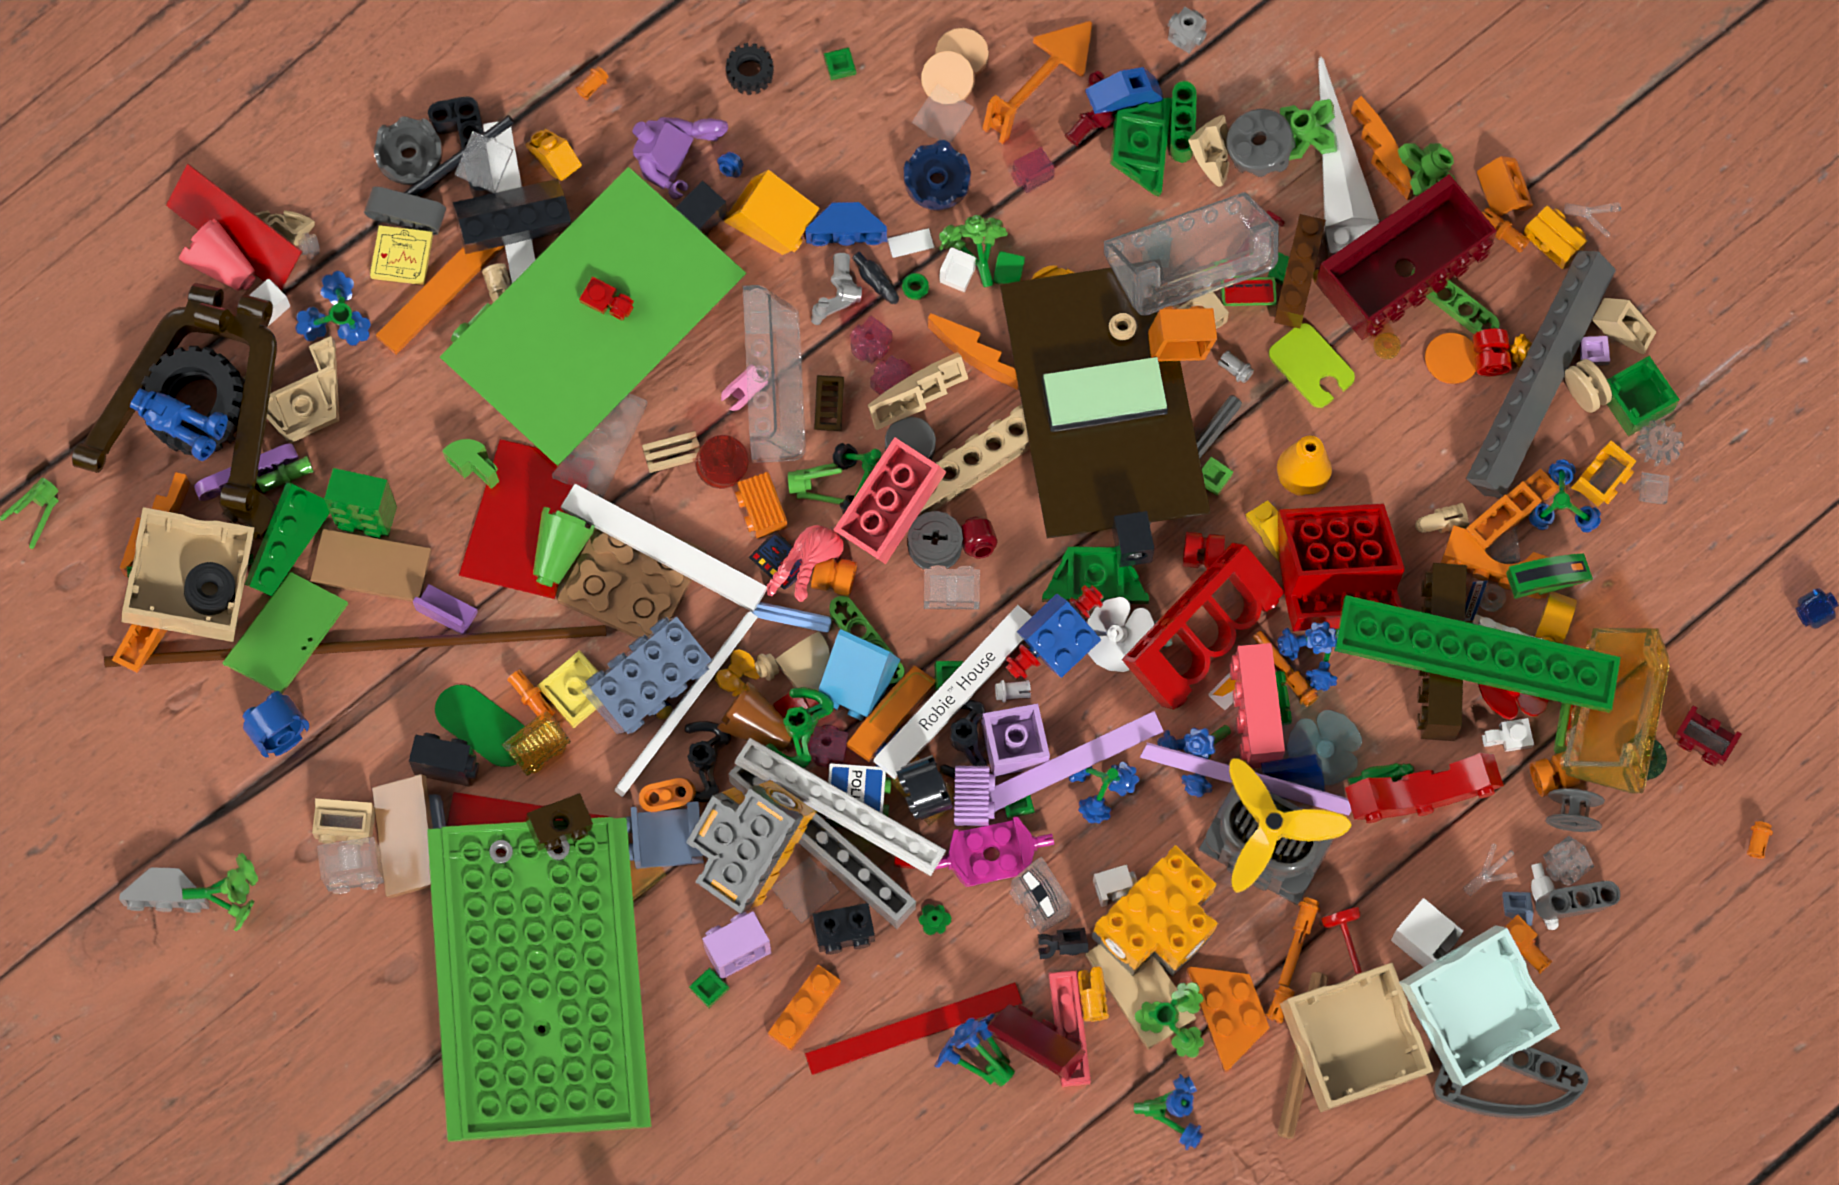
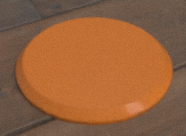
M1445 333L1437 336L1429 343L1425 353V363L1429 372L1439 381L1448 384H1458L1467 381L1475 374V358L1478 354L1475 353L1473 342L1469 338L1458 333Z

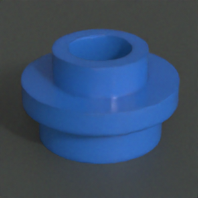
M728 152L721 155L718 159L719 169L725 176L735 178L740 176L744 163L737 154Z

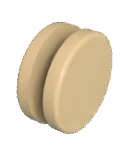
M1583 359L1577 363L1576 367L1571 366L1565 371L1566 385L1573 398L1585 411L1593 413L1600 408V405H1606L1612 400V392L1607 379L1592 361Z

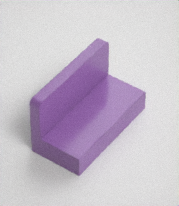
M430 584L421 598L415 597L413 600L416 611L460 634L466 633L478 613L476 608Z

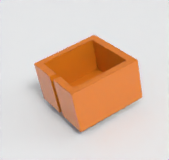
M1169 306L1160 309L1148 331L1151 358L1157 357L1158 361L1205 360L1210 352V348L1213 347L1217 340L1214 309L1204 308L1203 306H1193L1189 309H1178L1175 306Z

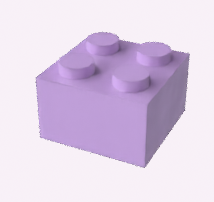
M1038 704L983 713L981 727L992 774L1000 776L1027 771L1049 761L1050 754Z
M754 912L738 914L731 919L732 923L723 928L720 925L715 926L705 933L706 937L702 938L705 952L721 979L771 954L770 941Z

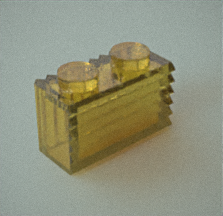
M545 710L503 743L502 746L517 767L526 776L539 772L544 767V762L548 761L549 758L563 753L567 747L566 745L570 744L571 740L555 718Z

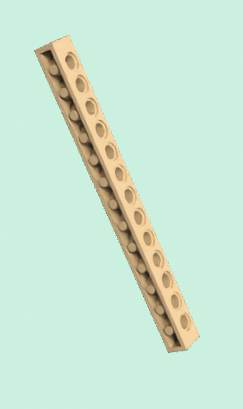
M1211 288L1204 292L1201 290L1195 292L1189 297V301L1182 306L1179 304L1175 305L1178 309H1189L1193 306L1213 308L1216 329L1227 323L1229 312ZM1022 405L1013 409L1010 416L1003 421L998 419L991 423L987 428L988 430L981 435L977 433L969 437L961 448H953L943 455V459L936 464L945 471L953 472L956 476L950 480L942 478L917 517L926 512L937 510L1030 450ZM1013 428H1019L1023 431V434L1014 436L1009 431ZM991 442H996L1001 448L990 450L987 445ZM967 457H975L978 462L974 465H969L964 460Z

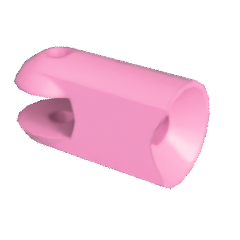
M750 365L723 390L721 401L732 394L739 400L729 410H739L768 385V381L761 379L757 375L756 368Z

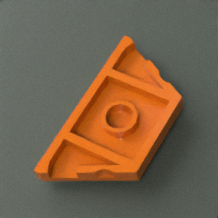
M1188 967L1186 971L1190 982L1197 983L1200 987L1199 993L1204 996L1203 1002L1199 1003L1223 1071L1224 1073L1228 1072L1270 1028L1250 974Z

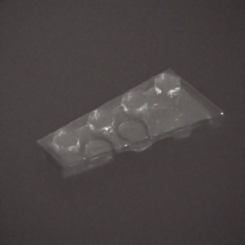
M629 393L564 459L552 474V478L571 486L576 484L603 498L648 405L647 400Z

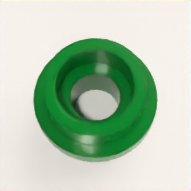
M913 273L903 280L902 291L909 299L919 300L927 295L929 282L925 276ZM917 284L920 286V289L913 291L911 286Z

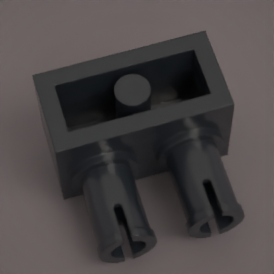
M869 903L812 913L819 953L825 952L827 955L837 954L843 951L842 948L851 946L854 949H863L869 947L871 942H875Z

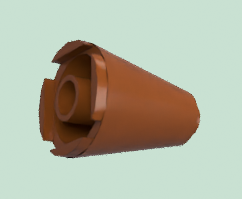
M749 682L744 685L741 694L737 695L721 721L724 723L721 722L717 727L721 732L745 741L751 738L763 746L771 743L780 752H783L784 749L789 752L794 745L793 738L789 736L785 728L784 717Z

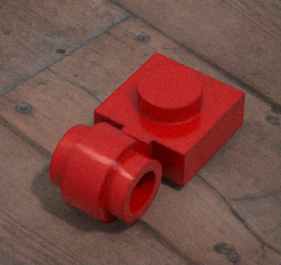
M593 276L579 298L580 303L603 315L607 308L610 307L609 313L621 321L625 317L628 318L634 308L632 306L634 301L630 297L620 293L618 297L614 298L617 293L616 288Z

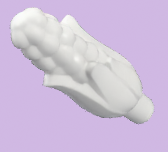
M1542 863L1531 865L1534 879L1531 882V890L1535 901L1539 897L1555 890L1550 877L1545 876ZM1551 900L1552 906L1556 909L1554 902ZM1543 919L1549 930H1555L1559 926L1558 919Z

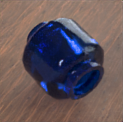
M1817 588L1798 599V607L1795 608V611L1805 627L1810 626L1812 629H1818L1836 618L1835 608L1839 605L1831 592L1826 594L1821 588Z

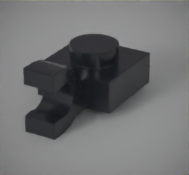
M1085 928L1057 930V935L1038 934L1039 945H1048L1046 948L1038 949L1040 959L1050 958L1056 951H1059L1060 955L1067 954L1071 956L1088 953Z

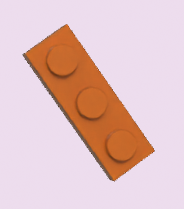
M817 965L769 1030L768 1036L792 1051L841 984V980L820 965Z

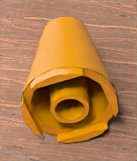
M1309 435L1302 437L1283 451L1277 463V473L1280 483L1287 491L1299 496L1313 495L1326 487L1331 477L1332 466L1322 441L1315 436Z

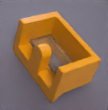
M1610 441L1577 479L1571 489L1579 491L1597 507L1603 502L1608 505L1618 493L1615 487L1619 482L1625 484L1633 475L1634 471L1631 468L1636 463V460L1613 441Z

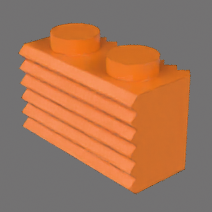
M769 472L755 475L737 483L738 491L734 493L739 508L745 507L748 516L744 517L748 532L754 531L757 539L772 534L775 531L788 528L787 519Z

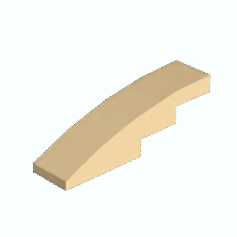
M956 352L925 367L888 389L868 404L875 429H881L925 410V403L946 395V388L967 380L968 376L962 356Z

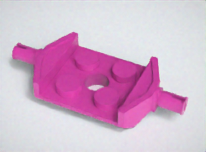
M1013 817L1012 821L960 832L956 829L953 832L949 854L942 857L936 869L948 867L949 870L952 869L965 887L1022 876L1028 870L1030 871L1034 852L1037 851V848L1054 845L1053 835L1050 833L1038 837L1032 836L1018 817ZM987 848H995L999 851L1000 856L995 861H988L984 858L983 853Z

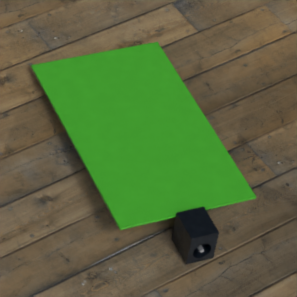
M628 167L485 310L440 358L558 466L747 274L706 237L727 215L726 201L702 180L674 208ZM592 276L616 288L617 293L614 298L618 297L621 293L634 301L632 305L634 308L628 318L625 317L621 321L613 317L609 313L610 307L607 308L603 315L580 303L579 298Z

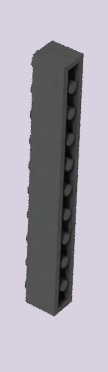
M1599 251L1577 252L1472 464L1466 479L1484 496L1502 498L1507 494L1562 382L1565 371L1568 369L1611 282L1616 269Z

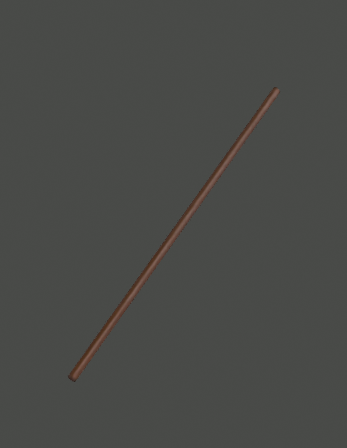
M606 625L328 642L320 643L311 655L607 636ZM232 649L153 653L144 665L225 660ZM114 656L104 657L105 668L123 667L112 661Z

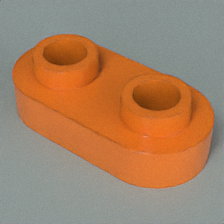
M675 778L646 785L640 791L639 802L642 808L648 812L663 811L685 806L687 802H692L696 790L694 784L689 779ZM681 786L686 790L684 797L678 794V789ZM654 792L659 795L657 803H654L651 799Z

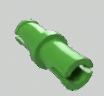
M305 456L288 465H278V469L260 477L258 476L257 483L262 493H266V491L280 485L292 484V480L313 473L314 470L309 458Z

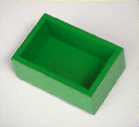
M333 468L324 499L335 525L340 530L346 532L359 530L373 538H380L381 535L389 537L397 505L388 480Z

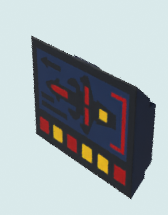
M775 531L749 558L773 579L774 573L778 572V567L783 564L784 559L788 557L793 546ZM801 559L794 563L788 578L781 584L780 587L783 590L787 589L797 580V575L800 572L799 566L802 564Z

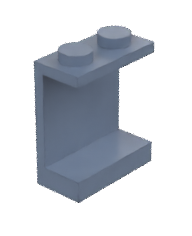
M687 802L688 809L638 813L636 807H631V816L626 817L628 834L633 833V844H629L630 861L635 862L636 869L704 863L701 851L686 843L700 819L699 802Z

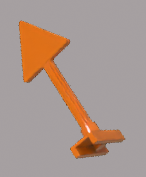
M1087 21L1035 36L1033 43L1051 55V57L1009 101L1005 102L997 95H994L989 100L982 130L987 132L992 127L1001 134L999 142L1004 144L1010 138L1017 109L1060 64L1065 65L1078 76L1083 77L1086 68L1092 22Z

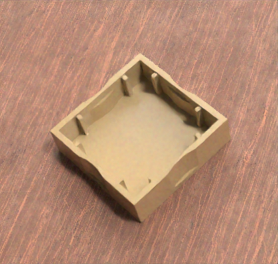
M143 507L132 571L129 575L122 610V622L233 642L253 541L254 527L215 520H196L183 514ZM205 562H215L223 565L231 572L235 580L233 601L229 602L228 608L225 611L216 615H203L194 611L188 605L184 596L186 576L195 566ZM207 582L201 587L206 595H214L218 591V587L212 582Z
M1393 963L1355 975L1347 981L1332 986H1323L1297 995L1280 1004L1320 1113L1433 1072L1421 1036L1410 1018L1407 1000Z

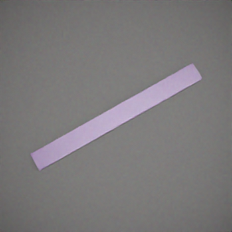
M1155 711L995 786V791H989V802H995V811L1164 732Z
M1151 743L1146 744L1140 755V758L1232 783L1229 765ZM1256 773L1267 790L1280 797L1348 816L1352 811L1348 798Z

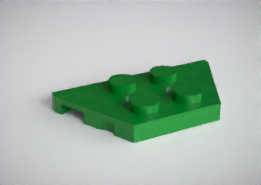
M1164 98L1161 102L1153 104H1142L1134 109L1119 110L1115 114L1110 164L1158 197L1161 195L1163 187L1172 98Z
M1068 547L1060 565L1052 576V580L1042 595V602H1048L1056 594L1068 601L1071 597L1078 599L1083 594L1081 588L1084 585L1088 588L1093 585L1103 595V598L1100 600L1102 603L1108 599L1123 597L1130 604H1149V596L1145 593L1136 570L1132 566L1119 567L1115 547Z

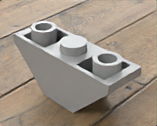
M150 867L119 895L120 902L127 906L128 910L143 911L144 907H155V910L161 912H171L173 908H184L185 912L199 913L201 909H209L210 906L207 899L183 900L182 888H196V886L179 868Z

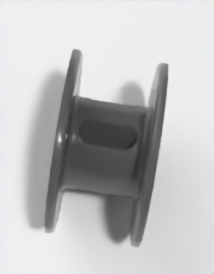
M932 511L917 517L908 532V551L913 562L920 568L932 572L944 571L953 566L960 558L962 551V529L956 519L947 513ZM933 538L939 539L938 545L931 544Z
M1556 789L1549 792L1548 796L1551 800L1561 803V813L1547 816L1545 822L1548 825L1573 832H1595L1602 828V824L1599 821L1589 818L1590 807L1604 804L1605 799L1602 796L1578 789ZM1566 805L1570 806L1568 814H1565ZM1582 807H1586L1585 816H1581Z

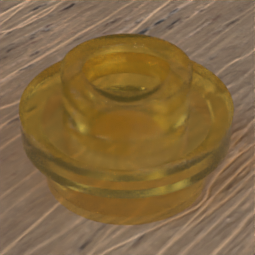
M1392 333L1378 335L1373 344L1374 352L1382 359L1395 358L1401 349L1399 338ZM1390 342L1392 347L1385 348L1383 343Z

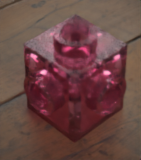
M870 316L862 326L860 324L857 325L850 334L852 354L860 361L864 362L866 360L870 364H873L877 358L881 360L890 348L888 345L892 342V331L873 316Z
M832 725L815 726L814 735H811L808 743L811 761H815L814 764L821 767H829L830 764L844 765L849 733L838 731L839 729Z

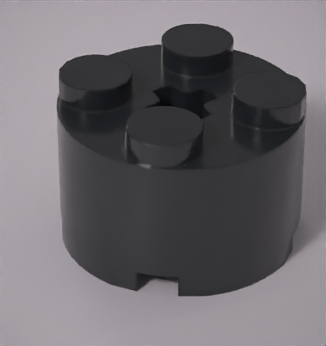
M933 755L902 766L901 770L896 771L905 793H910L906 800L915 820L919 818L923 820L953 808L942 775L937 769V763Z

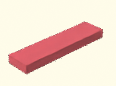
M1073 970L1049 973L1054 1025L1058 1027L1056 1032L1063 1037L1067 1033L1082 1042L1080 1047L1086 1052L1069 1081L1061 1078L1062 1087L1088 1085L1091 1083L1078 972Z

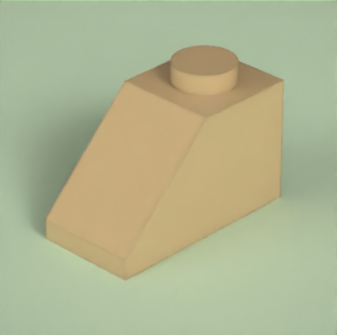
M1604 298L1592 319L1606 336L1641 354H1645L1656 334L1654 328L1629 300Z

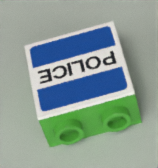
M830 764L828 783L889 817V805L884 804L885 794H890L891 777H886V772L881 767ZM827 816L825 817L826 822L830 826L844 827Z

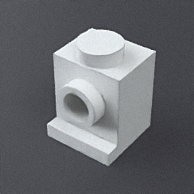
M1127 865L1094 874L1093 883L1101 907L1107 906L1108 899L1112 898L1113 901H1119L1137 883L1135 873L1133 871L1129 872Z

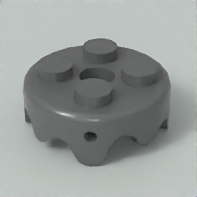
M1255 109L1238 117L1231 125L1226 140L1227 150L1237 170L1241 173L1244 171L1250 172L1257 177H1263L1273 171H1284L1288 167L1290 153L1295 148V138L1290 124L1281 114L1270 109ZM1259 135L1267 137L1264 144H1253L1255 137Z
M401 117L396 123L390 126L384 124L379 128L374 155L379 169L388 179L403 185H414L440 166L442 145L432 124L427 119L416 120L409 117ZM407 148L416 150V154L412 158H404L402 152Z

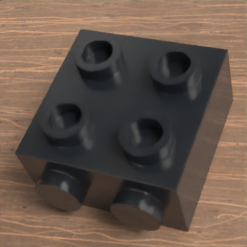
M424 733L423 736L415 734L409 757V763L415 776L422 774L429 779L470 787L471 779H476L479 763L476 762V755H474L471 745H467L468 742L452 738L451 741L441 740L440 736L432 733Z

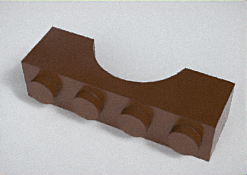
M1303 214L1299 215L1274 323L1298 329L1301 327L1325 227V219Z

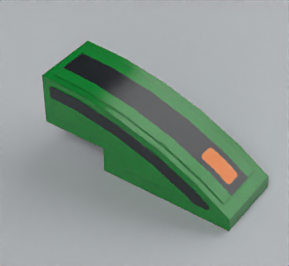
M1584 553L1529 561L1509 566L1506 572L1515 599L1538 592L1541 595L1593 580Z

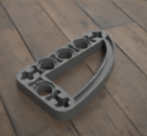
M1528 1047L1520 1050L1528 1056V1063L1525 1066L1516 1065L1512 1058L1513 1054L1500 1062L1499 1066L1567 1092L1565 1095L1549 1102L1533 1105L1499 1104L1461 1095L1462 1086L1452 1082L1450 1089L1454 1093L1444 1096L1442 1095L1443 1090L1439 1086H1444L1449 1076L1443 1075L1444 1071L1447 1073L1443 1064L1435 1081L1433 1093L1435 1098L1441 1103L1480 1115L1512 1119L1536 1118L1557 1113L1573 1104L1586 1089L1588 1075L1579 1066ZM1550 1062L1555 1067V1074L1551 1077H1545L1540 1072V1064ZM1561 1067L1566 1069L1563 1075L1571 1077L1574 1073L1579 1075L1578 1080L1582 1084L1572 1087L1570 1085L1571 1080L1562 1077L1560 1082L1556 1081L1561 1073Z

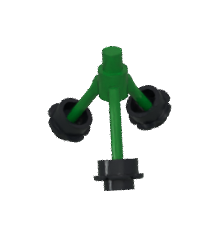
M840 443L835 447L832 460L835 465H838V468L847 470L860 460L862 461V469L865 471L856 494L847 495L843 502H840L843 514L881 459L880 450L873 449L866 454H858L857 450L850 444Z

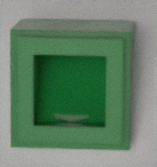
M999 251L993 283L1005 284L1021 281L1025 257Z

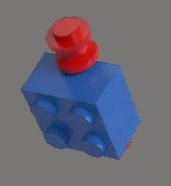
M1084 585L1081 588L1083 594L1078 599L1071 597L1067 601L1056 594L1016 631L1030 648L1027 649L1021 644L1019 646L1020 654L1015 659L1011 657L1006 659L1008 665L1005 668L1015 679L1021 676L1025 680L1028 677L1027 669L1032 665L1039 667L1041 664L1036 659L1038 656L1051 671L1062 678L1101 641V638L1084 620L1090 618L1089 611L1094 606L1099 608L1103 606V603L1100 601L1103 595L1093 585L1090 588Z

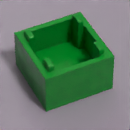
M1650 355L1607 379L1612 392V400L1606 405L1628 437L1673 412L1680 400Z

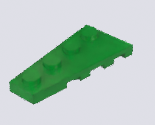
M286 483L244 585L270 596L274 594L330 514L324 498L294 484Z

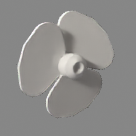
M1123 597L1104 601L1101 608L1096 607L1087 622L1101 638V641L1088 652V655L1097 665L1109 671H1129L1130 669L1121 659L1155 625L1151 613L1144 608L1134 610L1127 620L1131 608L1128 600Z

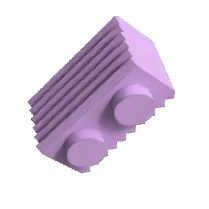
M955 766L954 823L956 826H989V819H994L995 802H989V791H995V774H990L989 766Z

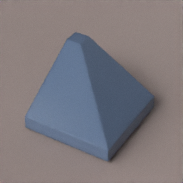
M1502 892L1505 916L1513 919L1518 914L1531 926L1534 913L1531 892Z

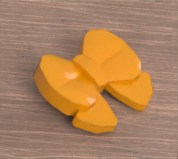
M740 649L730 654L731 664L728 668L719 670L715 674L717 684L725 691L732 692L733 697H737L743 691L745 684L740 679L742 675L754 680L760 678L755 668V660L749 653Z

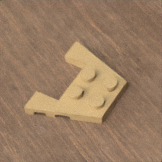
M332 336L309 346L318 372L270 393L266 418L289 443L295 442L339 421L336 343Z

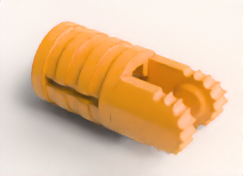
M1096 966L1092 967L1090 972L1088 970L1078 971L1082 1012L1084 1014L1083 1021L1092 1022L1108 1019L1109 1013L1107 1012L1108 1006L1106 1004L1107 998L1105 996L1106 990L1102 968Z

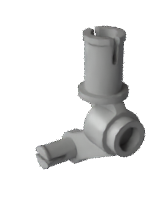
M847 253L834 254V275L831 277V282L837 288L836 297L829 300L822 297L813 306L811 322L815 325L821 324L822 320L828 315L861 301L862 287L857 286L852 281L850 276V255Z

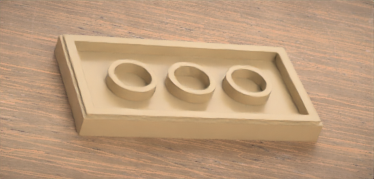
M1100 944L1088 951V953H1085L1092 967L1100 966L1102 968L1106 988L1147 1050L1174 1034L1169 1027L1163 1026L1160 1033H1153L1151 1030L1144 1032L1141 1030V1023L1135 1020V1013L1142 1009L1141 1006L1144 1002H1149L1150 1004L1154 1002L1170 1003L1173 992L1177 991L1167 973L1153 956L1146 963L1144 962L1140 969L1132 976ZM1179 1011V1020L1176 1025L1181 1029L1196 1020V1017L1188 1011L1183 1013Z

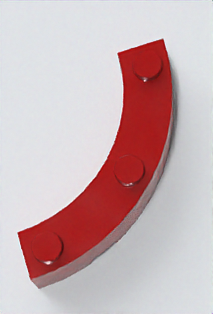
M1479 753L1449 764L1450 770L1434 773L1433 770H1426L1407 774L1398 782H1392L1391 777L1366 778L1345 787L1353 817L1355 820H1366V823L1369 824L1378 822L1383 818L1417 813L1418 816H1425L1433 813L1435 808L1476 796L1479 798L1492 796L1495 794V789L1504 786L1494 754Z

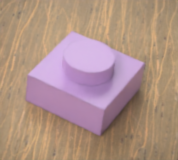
M1608 336L1583 337L1579 345L1581 360L1588 359L1596 366L1609 365Z

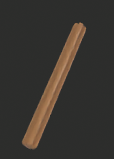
M1313 972L1308 992L1326 986L1328 976L1320 972ZM1295 1049L1278 1129V1136L1286 1139H1293L1295 1136L1307 1080L1297 1049Z

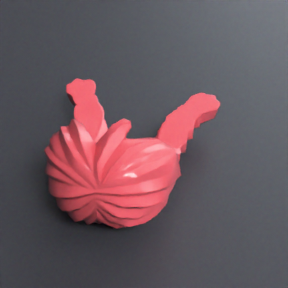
M820 525L806 528L795 541L783 564L778 567V572L774 573L773 579L767 584V595L772 597L776 593L777 589L788 578L794 563L801 559L802 564L799 566L800 572L797 575L794 596L799 602H803L808 596L806 589L813 567L817 563L831 558L839 559L842 554L844 545L840 535L836 531H832L831 528Z

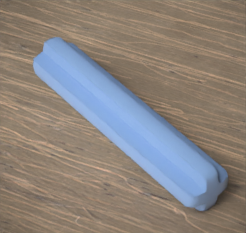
M759 602L755 611L752 612L761 619L826 633L829 632L832 619L829 616Z

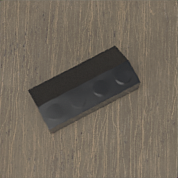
M558 179L453 202L465 254L562 233L571 225L565 195Z

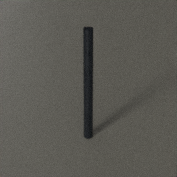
M510 115L504 117L403 193L418 196L515 124Z

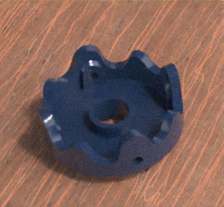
M939 140L932 145L919 146L912 157L905 161V188L912 200L918 205L930 210L949 209L962 201L968 193L971 182V170L965 154L954 150L948 141ZM935 173H940L945 177V180L942 183L936 184L930 180V177Z

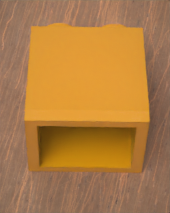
M767 170L750 179L723 222L784 255L791 251L795 252L803 242L801 236L806 228L817 218L815 214L819 207L770 170Z

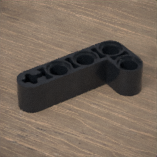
M463 96L433 103L428 109L429 121L435 132L438 134H448L459 131L462 149L473 141L466 139L468 135L477 134L479 137L484 133L479 107L476 100L472 97ZM466 110L473 111V113L468 116L462 115V113ZM440 115L447 116L442 121L435 120ZM485 145L464 161L473 197L495 193L487 146ZM475 158L483 159V161L478 164L471 163V161ZM483 176L484 186L479 187L478 177Z

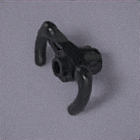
M969 699L961 709H968L970 713L966 718H961L951 725L950 742L957 751L964 752L973 766H987L986 760L983 759L978 750L977 724L982 719L983 713H986V709L983 703ZM942 764L939 768L940 773L955 779V768Z
M697 721L685 725V732L688 734L699 731L716 734L715 737L707 742H697L689 747V755L687 756L689 766L693 772L699 774L705 788L702 792L696 791L693 799L695 802H709L713 795L719 794V787L716 785L713 777L719 750L731 741V735L721 732L717 729L719 724L710 721ZM705 774H708L709 781H707ZM682 786L678 789V794L681 797H684L686 794V790Z

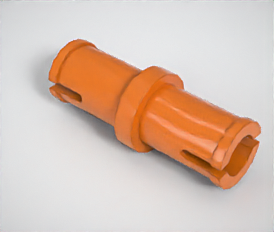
M1488 207L1484 209L1485 213H1482L1497 230L1495 238L1504 240L1517 250L1518 253H1521L1523 251L1522 248L1525 249L1530 239L1513 228V224L1509 220L1504 221Z
M521 669L508 677L507 681L522 697L521 702L531 708L541 723L549 720L555 714V710L542 697L540 688L534 687Z

